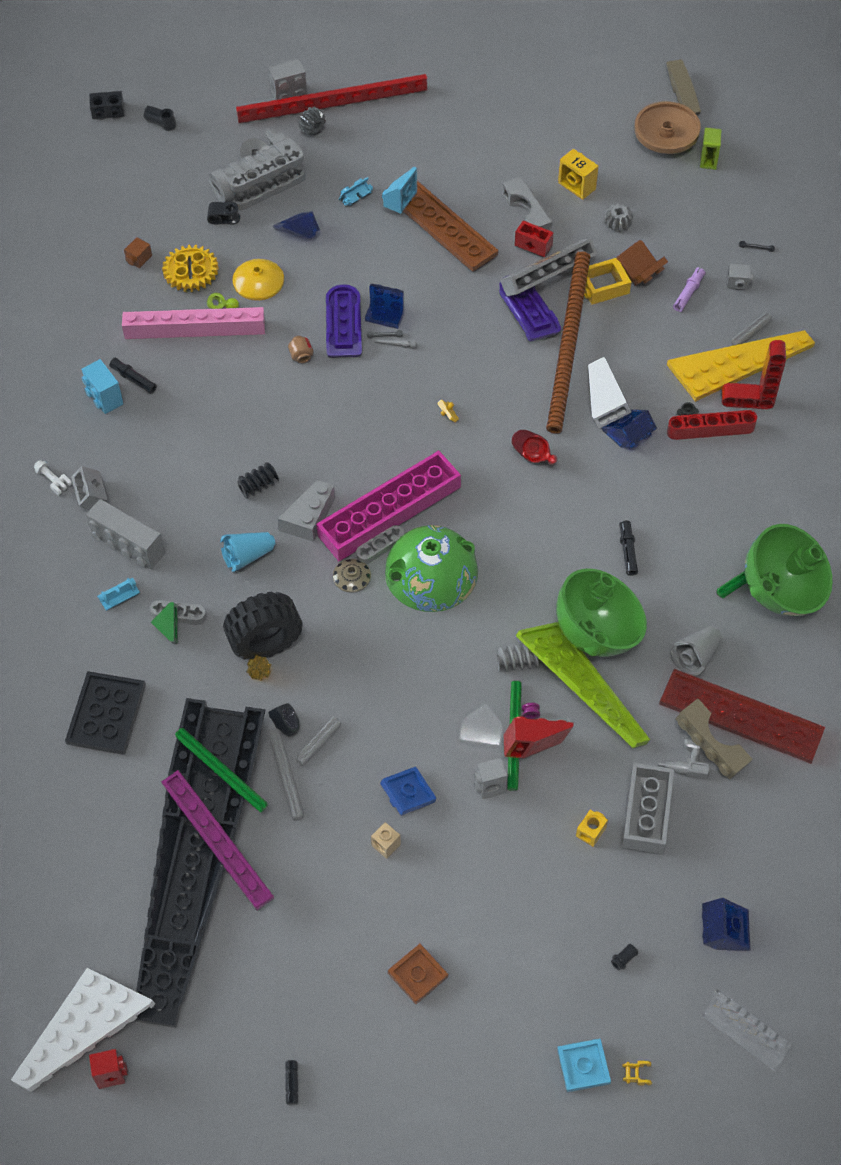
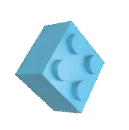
M101 359L81 369L83 373L81 379L86 386L84 390L89 398L92 397L94 399L93 402L98 410L101 409L104 414H107L124 404L118 381Z

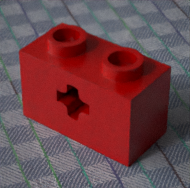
M523 220L515 231V246L546 257L553 246L554 232Z
M116 1049L89 1055L92 1078L99 1089L125 1084L124 1076L128 1075L127 1064L124 1062L123 1055L119 1056Z

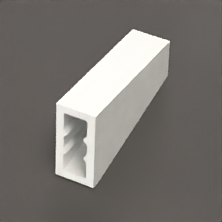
M605 357L589 364L592 417L598 428H601L631 413V410Z

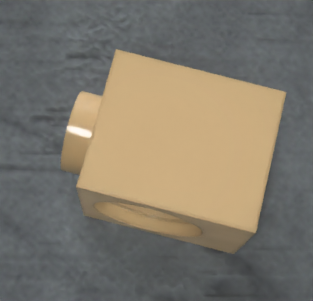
M385 822L371 836V844L374 849L387 859L401 845V836Z

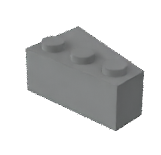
M318 480L315 481L277 518L279 531L314 542L317 536L316 524L326 518L335 500L334 485Z

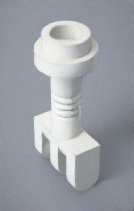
M39 460L34 465L35 472L38 475L43 473L53 482L50 485V489L58 496L62 493L58 487L63 491L67 489L64 482L68 486L73 484L64 474L59 478L48 469L46 461Z

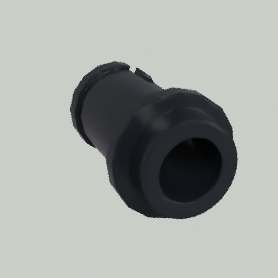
M628 944L618 955L612 956V965L619 971L625 969L626 964L638 955V950L632 944Z

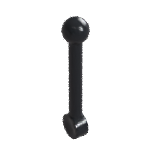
M745 241L739 242V247L741 248L753 247L767 249L770 252L775 250L773 245L763 246L749 244Z

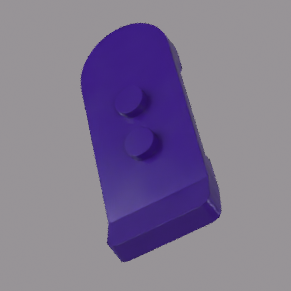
M500 281L499 293L521 325L529 341H536L560 333L561 326L557 317L548 308L535 289V286L519 294L506 296Z
M346 284L334 286L326 294V353L330 358L359 357L362 355L360 293L355 287Z

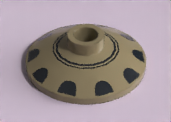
M358 559L344 560L333 571L335 585L345 592L361 591L369 584L371 579L369 567Z

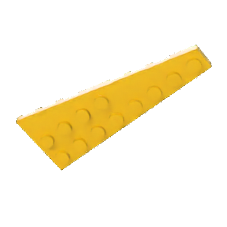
M803 330L667 360V366L696 402L722 390V386L726 383H737L763 371L770 342L782 340L786 343V359L814 347L815 342Z

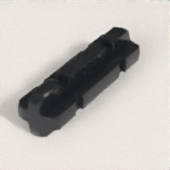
M287 1060L285 1062V1070L287 1072L285 1073L286 1104L296 1105L298 1104V1094L296 1093L298 1092V1074L296 1072L298 1071V1064L296 1060Z

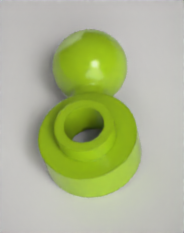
M212 293L207 299V306L209 309H222L223 307L239 308V302L235 298L225 300L220 293ZM212 301H218V305H214Z

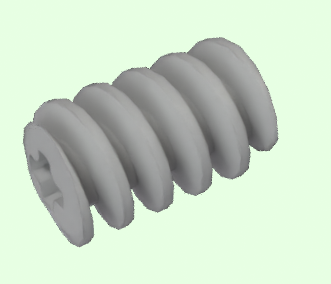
M522 644L521 650L518 645H514L513 650L511 646H507L505 651L502 646L498 648V671H500L502 665L506 671H508L509 665H512L513 670H516L517 664L520 665L521 669H524L525 663H527L529 668L532 667L533 662H535L537 668L539 666L538 657L524 644Z

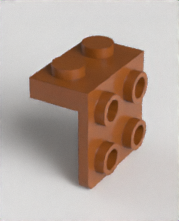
M638 240L616 258L622 264L635 286L641 282L647 283L653 278L651 275L654 272L657 275L665 269L663 266L668 263L665 256L656 261L642 240Z

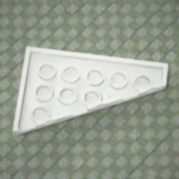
M87 968L11 1081L29 1092L34 1091L44 1081L54 1077L52 1074L64 1066L68 1067L81 1058L84 1053L96 1047L95 1044L108 1036L110 1038L123 1029L127 1023L137 1019L138 1014L149 1007L153 1008L155 1005L154 1001Z

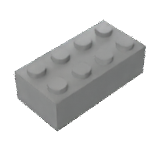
M99 499L86 514L91 536L95 540H101L109 548L120 551L126 558L134 559L141 567L146 566L152 570L165 555L159 532L107 502Z
M633 763L622 848L656 854L664 853L674 769Z

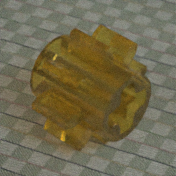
M256 655L254 660L250 659L247 663L248 669L246 672L249 673L252 679L262 681L264 677L268 678L271 673L269 670L271 664H269L265 657H258Z

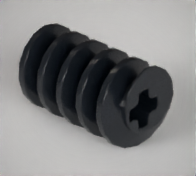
M266 462L264 467L260 465L258 470L252 469L251 473L246 472L245 477L239 476L237 483L244 497L248 499V492L255 495V488L261 492V485L267 489V482L273 486V479L279 481L274 467L269 462Z

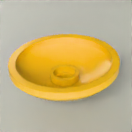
M267 259L246 261L233 274L234 289L240 296L249 300L269 299L275 296L284 284V274L280 266Z

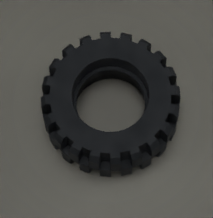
M281 592L259 593L257 596L248 597L247 600L239 602L236 607L230 610L223 623L224 632L233 653L244 660H261L283 652L285 648H289L293 642H296L303 626L293 600Z

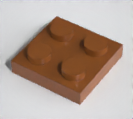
M420 943L387 970L389 976L415 1004H418L448 978V973Z

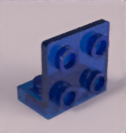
M371 283L369 286L370 305L365 315V321L399 329L404 316V291Z

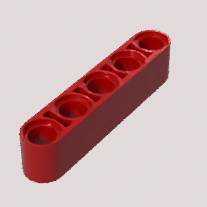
M752 410L673 416L668 423L667 435L670 439L681 440L750 434L755 430L757 414Z

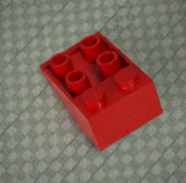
M523 716L514 718L504 733V756L526 758L561 744L574 724L565 720L527 719V717Z

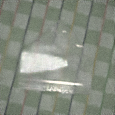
M484 704L463 718L459 739L500 745L503 725L489 706Z

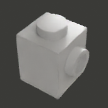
M730 263L727 274V288L748 290L749 283L753 282V272H750L751 265Z

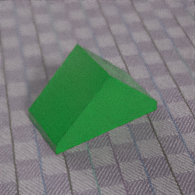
M170 602L151 623L169 641L178 643V605Z

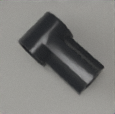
M153 106L145 108L144 119L162 125V128L166 131H171L176 127L174 113L171 109L161 110Z

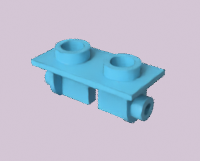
M367 177L363 180L361 178L352 187H345L341 191L338 200L344 199V205L350 206L359 200L357 194L361 198L370 194L373 187L371 184H367L369 178Z
M127 578L126 581L105 592L102 591L97 597L107 611L139 594L140 591L136 587L135 580Z

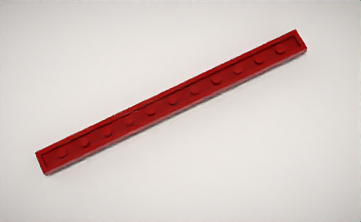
M422 74L236 107L238 123L301 113L304 110L307 111L309 107L323 109L426 91L427 76Z

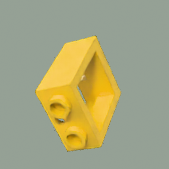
M616 258L589 265L584 296L586 299H589L591 305L630 294L631 281L622 264ZM607 273L613 275L616 281L615 284L595 289L590 281V278Z

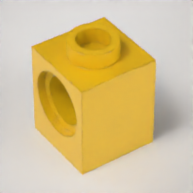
M590 809L578 826L576 837L594 847L607 828L608 819L602 813L594 812ZM594 824L598 828L591 829L588 825Z

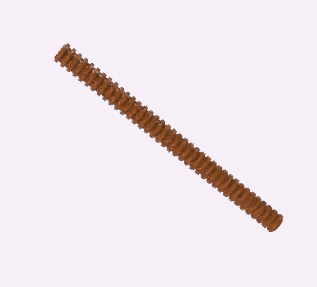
M583 251L575 254L566 317L546 427L547 431L554 434L561 433L563 429L591 258L589 253Z

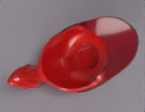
M518 430L513 434L512 445L514 449L529 462L540 463L548 461L550 465L557 462V456L551 455L549 443L544 437L528 430Z

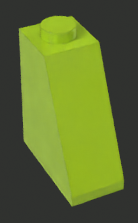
M705 128L700 168L716 170L721 146V129Z

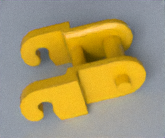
M637 1061V1064L630 1062L623 1064L622 1066L626 1068V1077L623 1078V1081L627 1082V1084L637 1082V1085L641 1086L645 1084L652 1085L651 1080H643L639 1077V1067H644V1065L650 1067L651 1062ZM630 1068L635 1069V1077H631Z

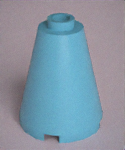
M268 532L226 534L221 536L220 543L224 542V547L221 548L223 559L228 568H233L232 572L240 570L269 553L275 546L274 536Z

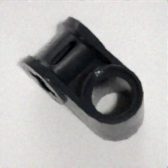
M211 202L209 204L207 221L210 224L233 225L240 221L237 203Z

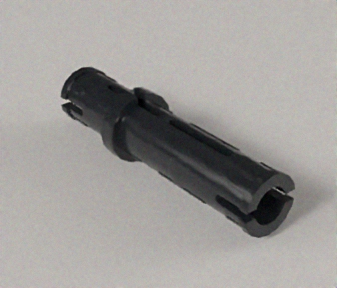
M116 357L110 361L109 367L119 372L123 378H128L149 394L155 392L157 384L136 372L131 365L124 364Z
M625 520L619 523L621 531L620 543L623 545L626 574L633 576L638 574L634 548L635 536L632 534L631 522Z

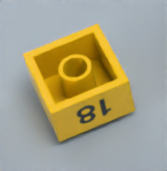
M573 148L560 159L558 183L582 200L596 190L598 165Z

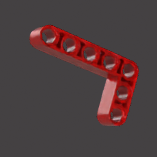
M782 340L770 342L759 385L724 384L722 386V404L726 407L771 409L774 407L786 363V343Z

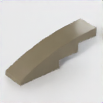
M683 60L666 62L674 93L676 92L678 103L687 106L696 115L700 114L701 110Z

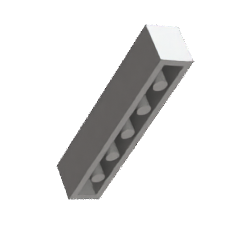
M592 238L580 240L501 279L500 281L506 296L519 294L573 267L577 252H587L591 257L597 255Z

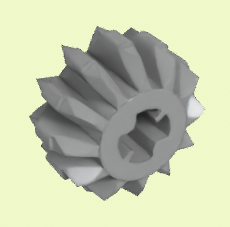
M624 204L610 205L605 211L604 221L607 227L612 228L613 231L616 229L620 232L622 229L627 230L633 221V211L630 210V207H625Z

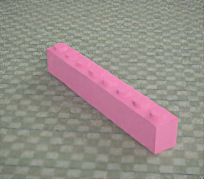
M264 307L123 312L122 329L125 339L265 334Z

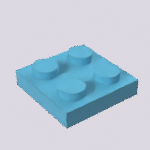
M601 1038L557 1047L567 1092L611 1084Z

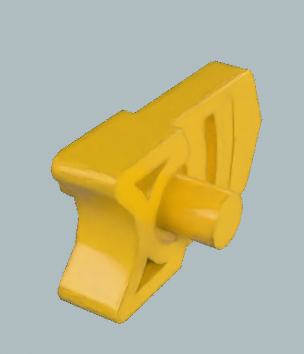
M441 399L437 403L442 409L440 413L443 416L446 414L453 422L459 420L453 410V402L449 403V401L445 402Z

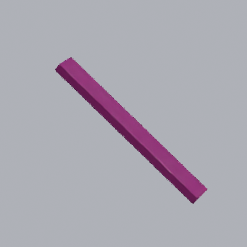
M179 770L161 781L164 788L254 908L258 911L274 899L272 893Z

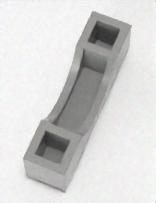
M521 177L504 182L502 195L509 206H519L529 212V215L525 217L526 222L551 231L552 220L546 215L543 206L538 203L535 194H532L529 190L527 182H524Z

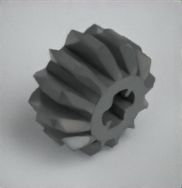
M309 107L301 115V119L298 121L300 123L299 127L309 136L316 135L324 127L323 124L326 122V116L320 109Z

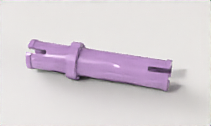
M699 267L696 268L693 275L688 278L685 288L673 304V308L676 311L682 312L694 291L699 288V284L706 274L704 269L701 268L699 271Z

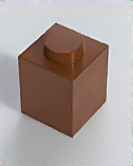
M138 237L124 249L127 263L139 269L152 257L150 244Z

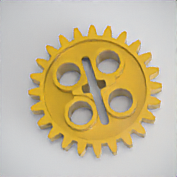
M188 244L187 248H184L182 245L181 250L175 248V253L169 252L170 257H165L166 261L163 262L162 267L167 284L171 283L172 288L176 286L178 291L183 288L184 292L187 289L193 292L194 288L200 291L201 286L206 288V283L211 285V280L216 279L215 275H218L219 269L214 253H210L209 249L204 251V246L198 249L196 244L193 248H191L190 244ZM190 257L192 263V279H190L188 258Z

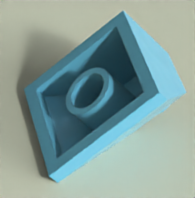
M416 167L411 168L391 183L388 189L384 190L382 194L383 207L400 214L403 212L417 193Z

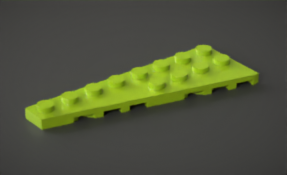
M558 622L518 631L516 637L632 748L646 745L650 741V738L585 654L565 637Z

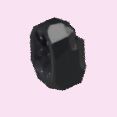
M289 703L278 706L268 712L269 718H271L275 727L281 730L284 735L290 737L298 732L300 727L299 719L294 708Z

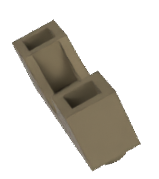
M697 698L676 717L678 725L691 736L692 741L702 748L706 757L713 761L719 767V771L730 780L753 759L740 744L725 745L718 742L712 736L708 724L711 712Z

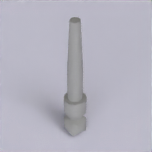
M375 340L377 343L400 345L403 347L410 346L411 348L417 347V341Z

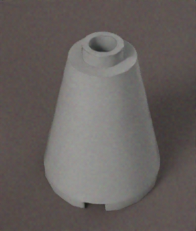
M709 626L676 641L671 650V656L679 669H685L688 675L696 676L703 672L722 641L720 630Z

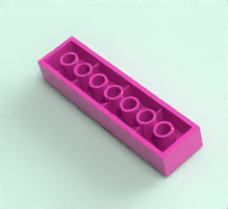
M438 450L316 524L317 536L340 562L356 552L359 546L393 525L399 526L461 488V474Z

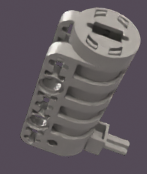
M268 128L264 134L269 139L270 149H261L252 157L248 155L242 158L239 163L233 162L227 165V168L224 170L218 169L209 173L208 178L212 191L219 202L237 203L238 210H244L305 180V170L300 165L304 161L302 150L290 137L286 138L282 133L277 135L273 129ZM287 180L286 183H280L279 181ZM253 193L259 194L256 197L250 196Z

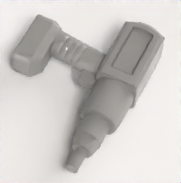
M685 739L684 748L687 751H692L691 757L686 758V762H659L658 765L674 769L676 773L686 774L687 777L707 779L710 772L709 763L698 762L701 747L690 739Z

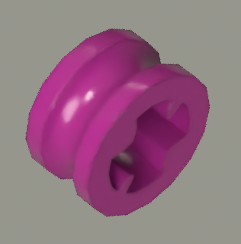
M537 703L524 704L522 706V716L527 717V719L539 718L540 705Z

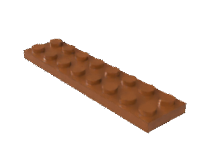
M417 181V193L403 210L404 213L472 272L498 255V249Z

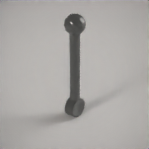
M368 331L366 335L368 338L373 336H397L400 338L403 336V331L382 333Z

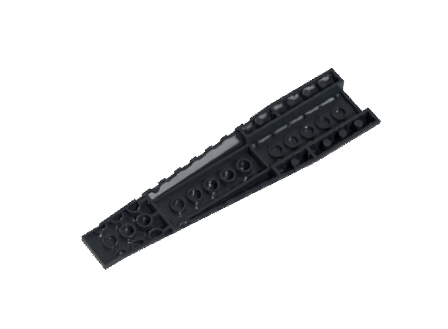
M186 698L179 729L184 728L242 781L250 786L266 710L246 706L244 712L208 707L205 700ZM176 739L168 777L179 770L233 841L245 799L182 742ZM166 790L162 825L159 833V845L156 853L157 859L153 874V886L150 894V906L147 914L148 920L144 934V947L142 948L136 988L137 993L153 1000L155 1005L153 1008L149 1007L138 1014L137 1019L134 1021L176 1028L180 1007L186 994L224 866Z

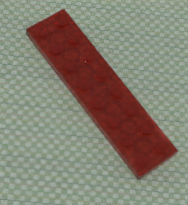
M677 669L673 670L661 697L660 705L681 712L698 698L711 712L708 724L812 763L825 730L824 726Z

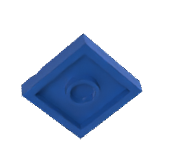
M416 766L383 778L380 783L390 798L389 802L393 807H396L401 816L433 804L437 799Z

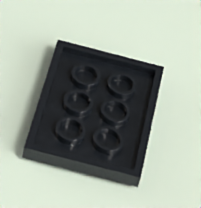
M87 671L65 743L72 746L125 754L146 685L145 681Z

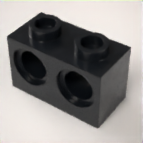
M122 91L89 93L92 119L125 116Z

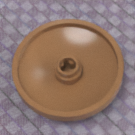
M670 101L647 105L637 114L634 125L635 135L642 145L652 151L664 154L680 153L691 148L697 142L701 129L700 120L694 111L685 105Z

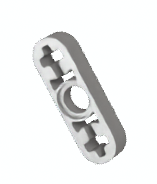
M393 525L357 548V559L368 564L388 552L396 541L404 535L403 529L400 526ZM379 541H382L386 544L382 548H378L375 546V544Z
M154 601L150 606L152 617L155 618L160 613H157L156 610H159V608L164 609L171 601ZM174 602L178 605V609L184 611L182 615L178 616L179 623L199 625L206 620L204 607ZM197 612L200 613V615H198V617H194V615H196Z

